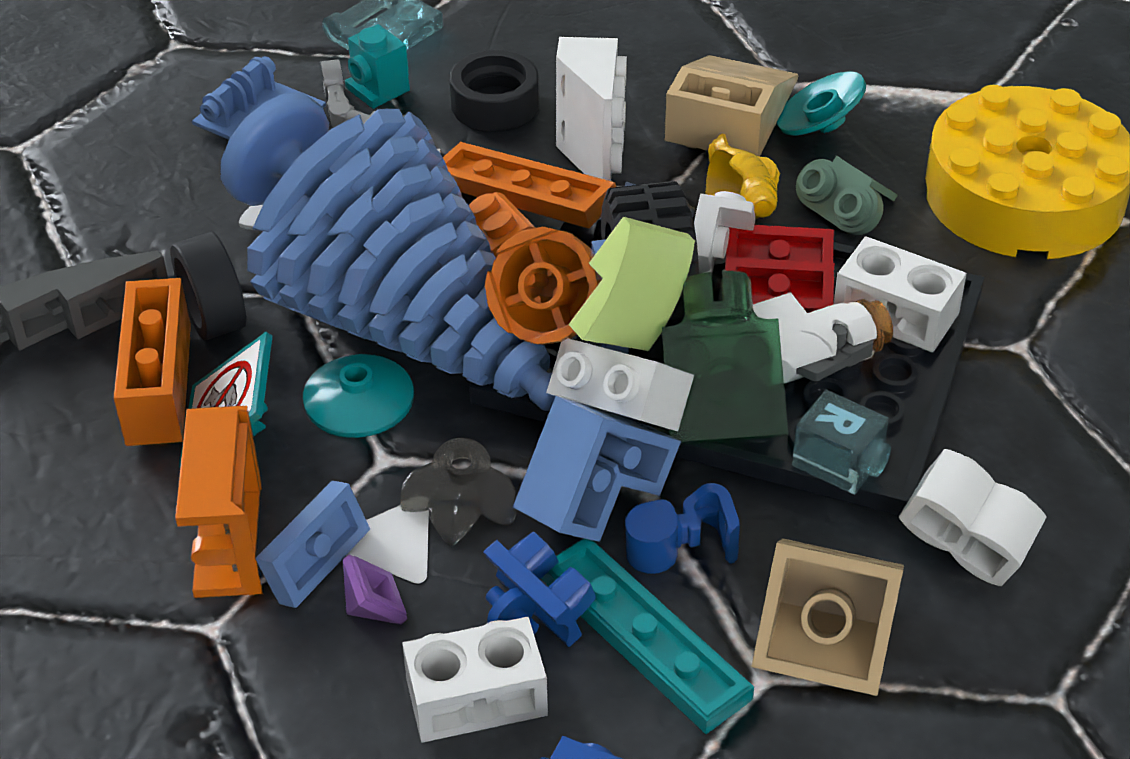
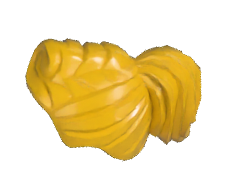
M725 134L718 135L717 139H714L708 148L710 163L705 193L713 196L720 191L739 194L746 201L754 204L755 219L770 216L777 207V184L780 172L776 164L767 157H760L745 150L731 148Z

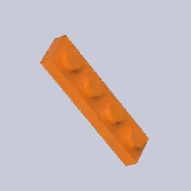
M463 142L457 144L443 157L448 171L455 179L461 193L475 197L488 193H503L518 209L585 228H590L601 217L602 205L607 190L616 187V183Z

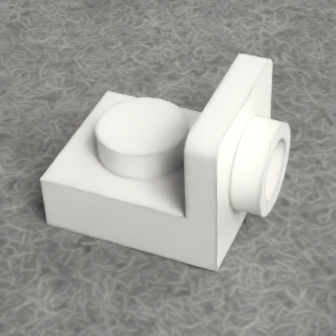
M727 191L717 192L715 196L700 194L694 220L699 273L712 275L715 258L724 259L729 240V227L750 231L754 229L756 220L754 204L746 201L743 196Z

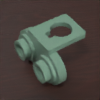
M838 156L835 157L833 162L826 159H818L808 163L801 170L796 181V193L804 205L851 235L866 234L877 226L883 214V201L879 193L892 201H895L898 196Z

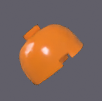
M547 227L521 230L501 244L496 252L499 255L493 262L492 270L487 271L485 290L488 307L498 325L521 340L546 345L559 343L567 338L571 339L577 334L569 326V323L603 279L589 264L595 254L589 246L568 232Z

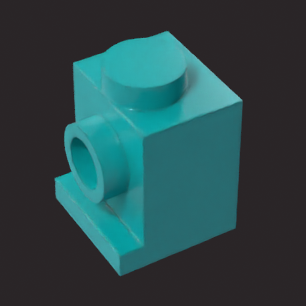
M379 24L365 28L358 34L348 38L350 54L348 69L352 77L344 80L347 90L372 109L410 91L407 48L404 42Z

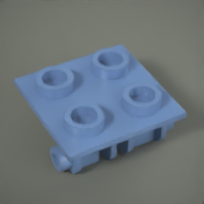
M254 57L242 69V72L236 71L230 78L224 80L215 91L203 97V104L200 106L201 114L192 120V124L229 140L244 118L262 103L283 93L302 92L274 81L273 73L276 67L269 57ZM307 95L318 102L323 108L326 106V102Z

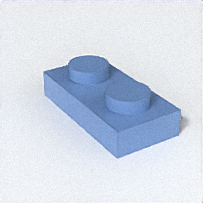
M331 481L255 558L279 604L297 608L370 530L348 483Z

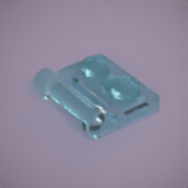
M363 0L343 13L334 12L325 17L322 21V27L330 40L349 50V37L358 34L365 28L379 24L404 42L408 50L443 28V15L441 11L420 0ZM384 8L388 9L385 12L378 15L377 17L367 21L359 28H354L355 26L370 18L371 16L375 15L376 13L380 12Z

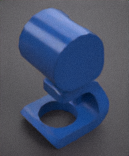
M715 483L702 485L683 502V514H677L673 505L663 499L635 506L629 511L625 519L626 558L629 564L637 571L647 574L668 570L675 564L678 557V548L681 547V544L688 543L690 547L700 546L701 522H705L717 529L725 552V560L730 564L737 561L740 524L728 490L722 485Z

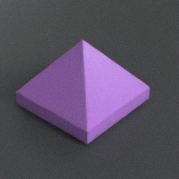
M350 554L343 559L347 615L402 624L408 619L392 573Z

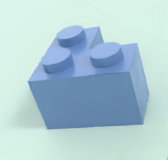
M555 396L513 508L559 533L600 542L621 486L660 496L681 441L632 418Z

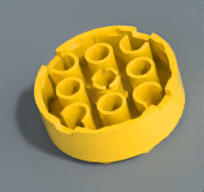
M987 85L981 91L967 95L951 104L937 119L932 132L926 169V199L935 216L950 231L965 241L988 251L1016 257L1017 250L1045 251L1047 259L1081 254L1103 244L1111 238L1122 224L1130 196V134L1121 124V120L1117 115L1082 99L1080 94L1074 90L1066 88L1053 90L1030 86L1002 87L999 85Z

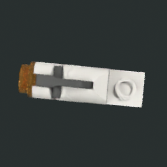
M790 292L691 324L689 366L698 379L729 371L749 363L762 382L768 387L784 384L802 377L812 381H820L846 366L851 367L871 358L874 353L881 351L883 345L891 342L893 338V324L886 307L878 300L869 302L865 299H860L852 303H837L807 313Z

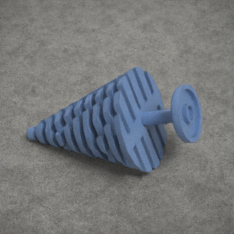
M283 93L262 103L244 118L230 137L222 156L220 179L227 192L236 200L250 206L263 205L252 228L253 230L263 232L247 248V271L256 274L250 282L259 295L264 296V299L348 331V333L378 342V345L388 349L406 353V356L418 361L432 363L437 366L436 368L450 374L463 373L462 376L466 377V380L483 386L494 383L493 389L508 397H522L528 393L530 400L540 409L550 411L555 399V395L546 393L552 375L551 372H547L550 355L544 345L530 343L519 339L513 333H508L498 325L487 304L485 280L487 271L492 270L496 257L494 253H491L487 238L479 226H477L475 216L468 203L466 204L461 191L455 179L448 171L442 155L434 145L430 133L418 117L410 112L403 117L400 109H377L364 124L359 114L329 130V121L323 107L318 102L303 93Z

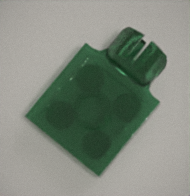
M722 270L723 279L721 280L723 301L713 302L711 271L698 273L686 278L683 285L685 314L683 321L675 326L662 327L664 364L694 375L678 432L669 429L670 436L680 440V444L787 437L788 427L779 319L757 317L753 310L751 281L746 273Z

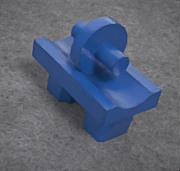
M533 531L509 550L496 540L483 551L485 557L498 568L496 573L498 581L509 590L505 593L499 586H495L488 591L485 598L492 605V608L489 611L487 623L497 620L508 621L529 617L533 633L535 634L539 624L531 618L534 614L568 647L582 636L576 620L597 597L588 580L572 567H569L548 587L540 580L559 563L554 551L541 537Z

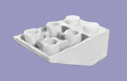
M559 37L556 55V147L584 174L611 181L612 174H621L626 119L625 86L627 56H618V38Z

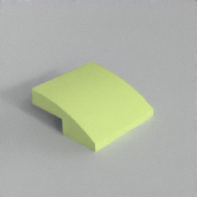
M623 217L589 262L590 266L603 279L569 323V326L585 341L649 351L663 331L680 298L692 261L695 240L684 232Z

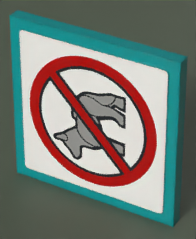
M268 332L263 333L192 385L188 409L247 406L253 437L264 430L266 425L258 420L268 410L264 399L273 336ZM181 450V456H180V462H179V467H180V468H181L182 450Z

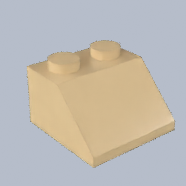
M781 539L776 543L751 667L877 696L904 565Z

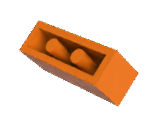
M181 278L126 281L114 390V402L126 446L183 442L191 323Z

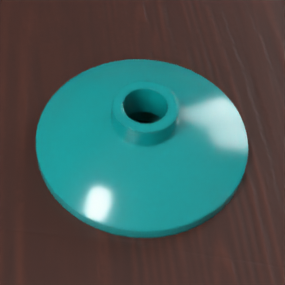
M847 71L826 76L809 84L786 102L777 125L787 135H802L818 130L826 133L835 130L844 123L845 115L863 97L866 91L864 78L857 72Z
M367 354L345 356L328 362L312 374L303 391L304 409L311 422L327 433L348 438L367 437L389 430L408 414L414 400L413 383L404 368L390 359Z

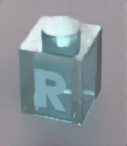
M825 390L797 424L792 466L855 495L870 475L876 478L881 474L889 459L891 445L885 443L889 417Z

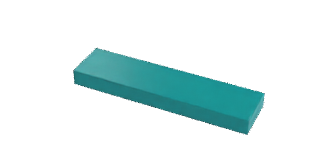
M583 538L557 555L559 563L541 578L549 586L569 567H572L587 579L597 598L581 617L705 734H708L753 700L754 686L593 540Z

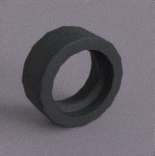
M485 50L470 54L459 60L450 71L451 110L458 121L470 128L482 131H506L520 127L530 121L539 109L538 70L531 60L521 54L506 50ZM490 86H503L515 89L503 94L486 95L474 92Z
M211 231L174 243L170 247L175 278H181L188 314L201 338L209 340L245 327L247 324V313L242 290L234 266L220 238Z

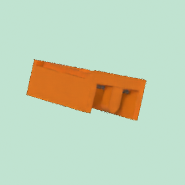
M247 406L192 408L186 411L175 520L177 527L198 526V535L192 542L191 560L195 563L192 589L194 598L263 594L257 561L255 559L262 482Z

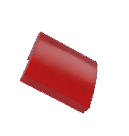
M754 225V229L750 231L729 227L723 308L741 309L790 292L807 313L833 305L834 229Z

